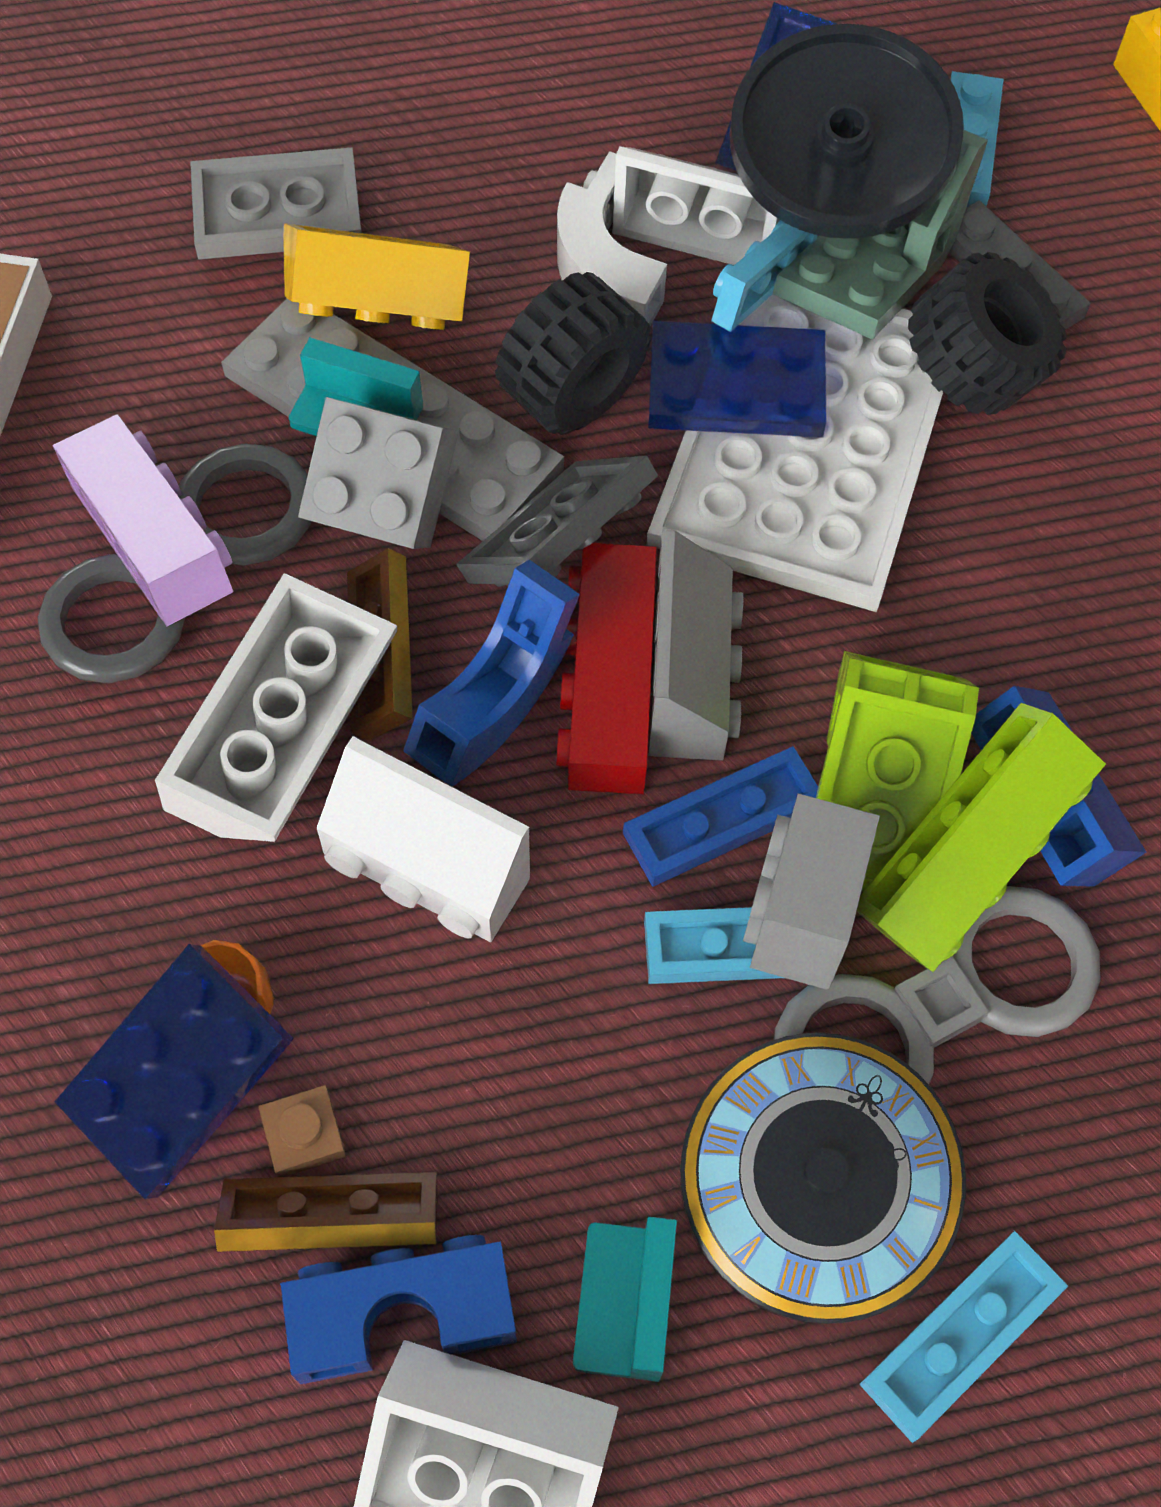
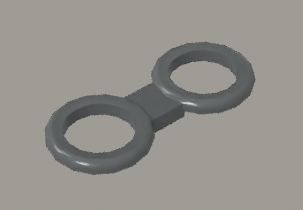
M244 443L219 448L198 460L179 483L182 494L178 496L180 500L190 496L198 509H200L203 495L214 482L230 473L245 470L266 472L280 479L290 491L291 500L288 512L277 526L262 535L247 538L227 537L219 534L234 565L246 566L273 560L293 548L311 526L312 521L298 517L308 473L294 457L272 446ZM207 525V529L203 530L206 534L214 531L208 528ZM115 553L86 559L62 573L45 593L37 618L42 647L57 667L80 680L109 684L137 678L161 664L180 640L185 618L166 627L159 615L155 627L145 640L126 652L112 655L87 653L73 645L67 638L65 630L67 615L70 607L81 594L96 585L113 581L137 584L119 556Z

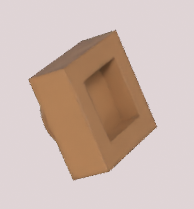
M326 1085L258 1106L274 1170L278 1177H286L346 1157Z

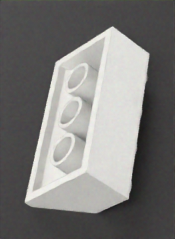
M284 573L155 779L163 810L221 838L275 842L395 636L397 625Z

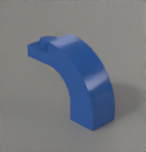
M531 560L517 566L513 571L496 621L483 646L471 663L452 683L419 704L403 752L451 787L481 766L519 726L555 674L574 636L566 628L580 594Z

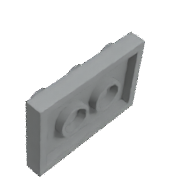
M352 147L190 161L194 244L198 260L284 252V223L362 233Z

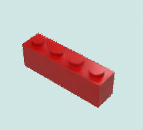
M592 543L583 548L582 566H570L568 586L580 594L577 603H579L578 619L570 618L566 628L574 636L565 655L576 656L575 673L562 672L560 710H571L572 722L571 729H558L556 766L569 767L568 790L644 795L648 753L657 547Z

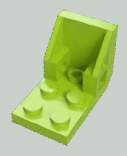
M844 651L827 736L828 750L816 798L880 816L861 890L864 892L960 777L976 717L979 687L965 678Z

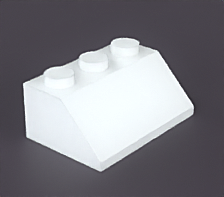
M619 146L616 154L613 234L735 265L745 256L747 250L755 241L762 242L766 239L780 221L752 197L738 174L636 148Z
M352 736L344 749L317 826L325 860L334 869L348 877L358 878L361 873L381 884V890L389 898L402 906L414 908L416 904H419L438 914L439 922L448 930L461 937L472 938L473 934L492 942L530 880L529 826Z
M404 1340L377 1398L354 1507H592L619 1407Z

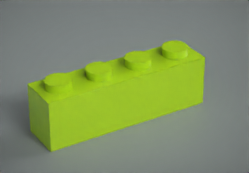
M1020 703L861 894L857 912L903 952L931 972H934L942 961L947 960L959 950L964 941L965 933L984 910L992 907L1002 898L1007 889V883L1024 862L1042 850L1050 837V831L1068 809L1078 804L1087 796L1092 788L1093 779L1106 763L1053 713Z

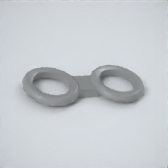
M1007 886L1002 898L992 907L985 909L965 933L964 941L959 950L947 960L942 961L934 972L926 969L896 985V987L872 976L851 974L835 975L829 990L808 985L787 1003L775 1027L774 1040L785 1036L803 1034L808 1022L825 1008L842 1003L865 1005L883 1014L898 1030L905 1047V1063L929 1084L934 1075V1048L980 1022L1007 1035L1040 1037L1068 1028L1090 1008L1101 981L1100 951L1087 923L1064 901L1035 888ZM1006 915L1026 916L1047 925L1063 941L1071 959V980L1066 992L1055 1002L1036 1008L1014 1006L994 996L979 980L972 963V941L976 932L989 920Z

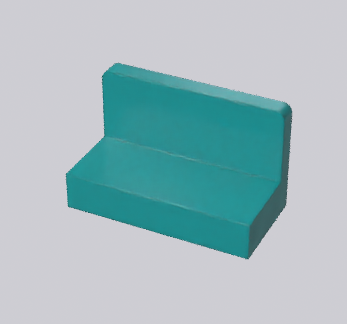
M309 337L300 354L306 385L289 415L291 428L317 436L326 397L414 420L418 419L423 409L420 372L418 370Z
M648 1217L645 1228L604 1223H591L589 1225L573 1356V1368L577 1372L659 1382L664 1368L677 1220Z

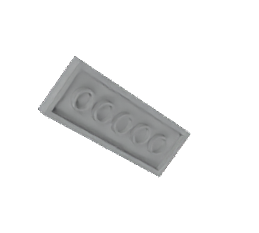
M286 299L221 362L225 377L288 417L306 385L300 354L309 337L418 370L420 372L423 409L417 420L459 431L439 514L482 541L564 471V456L336 315L333 314L332 317L298 312L299 302H291L289 299Z

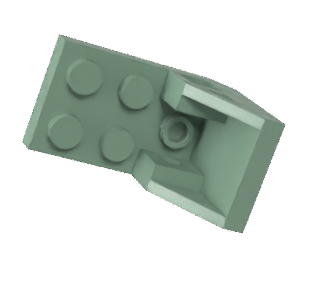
M964 130L961 151L952 178L943 193L928 210L906 225L876 236L851 239L818 236L814 243L808 245L792 263L777 274L773 295L873 340L942 267L957 238L988 140Z

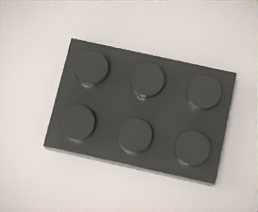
M647 456L575 461L456 565L468 584H495L497 587L509 585L514 569L528 560H531L556 577L561 571L560 563L573 551L583 549L595 542L602 534L600 527L610 518L634 507L642 498L640 492L658 475Z

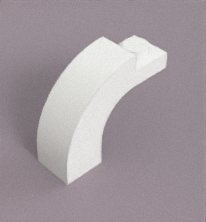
M609 151L599 170H591L583 187L567 182L562 191L557 212V264L562 280L570 274L577 272L581 274L585 272L594 273L637 310L651 326L664 302L667 264L626 249L609 234L608 229L613 222L616 154Z

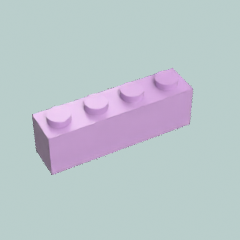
M118 414L53 445L72 489L166 627L233 593L224 569L233 564L223 540L215 530L208 534L203 531L207 527L195 502L190 496L180 500L178 496L182 494L174 475L166 463L155 466L157 458L141 430L132 434Z

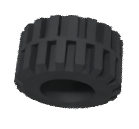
M978 252L963 259L914 303L911 309L913 316L908 319V330L914 336L909 341L912 351L918 354L920 360L917 363L922 372H927L932 379L931 384L939 392L942 390L946 393L949 401L957 406L964 404L969 412L979 414L981 411H984L987 415L997 414L1001 410L1005 411L1056 373L1061 367L1060 361L1065 358L1066 347L1063 344V341L1066 340V332L1059 321L1062 317L1057 306L1053 305L1050 300L1048 291L1044 286H1040L1035 280V276L1027 269H1021L1016 261L1008 257L1002 260L997 253L987 252L981 255Z
M577 272L570 274L564 280L559 279L552 283L545 291L540 292L515 319L514 324L506 333L502 341L503 346L497 355L496 379L500 382L499 385L548 432L561 435L569 434L575 429L579 430L603 415L629 388L641 369L647 356L645 354L650 347V324L637 310L594 273L585 272L581 274Z

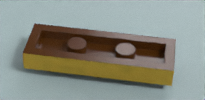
M389 548L347 572L348 603L397 625L395 636L350 711L351 734L369 741L413 719L406 556Z
M437 1172L224 1179L214 1228L217 1252L436 1244Z

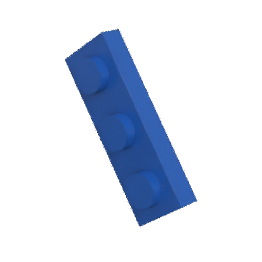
M792 746L625 822L623 825V835L649 882L654 887L772 832L777 815L791 818L798 793L816 798L818 785L796 749Z

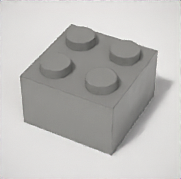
M326 397L298 517L412 549L430 548L459 431Z
M799 793L791 818L777 815L743 939L744 942L756 945L750 968L829 990L849 943L879 815Z

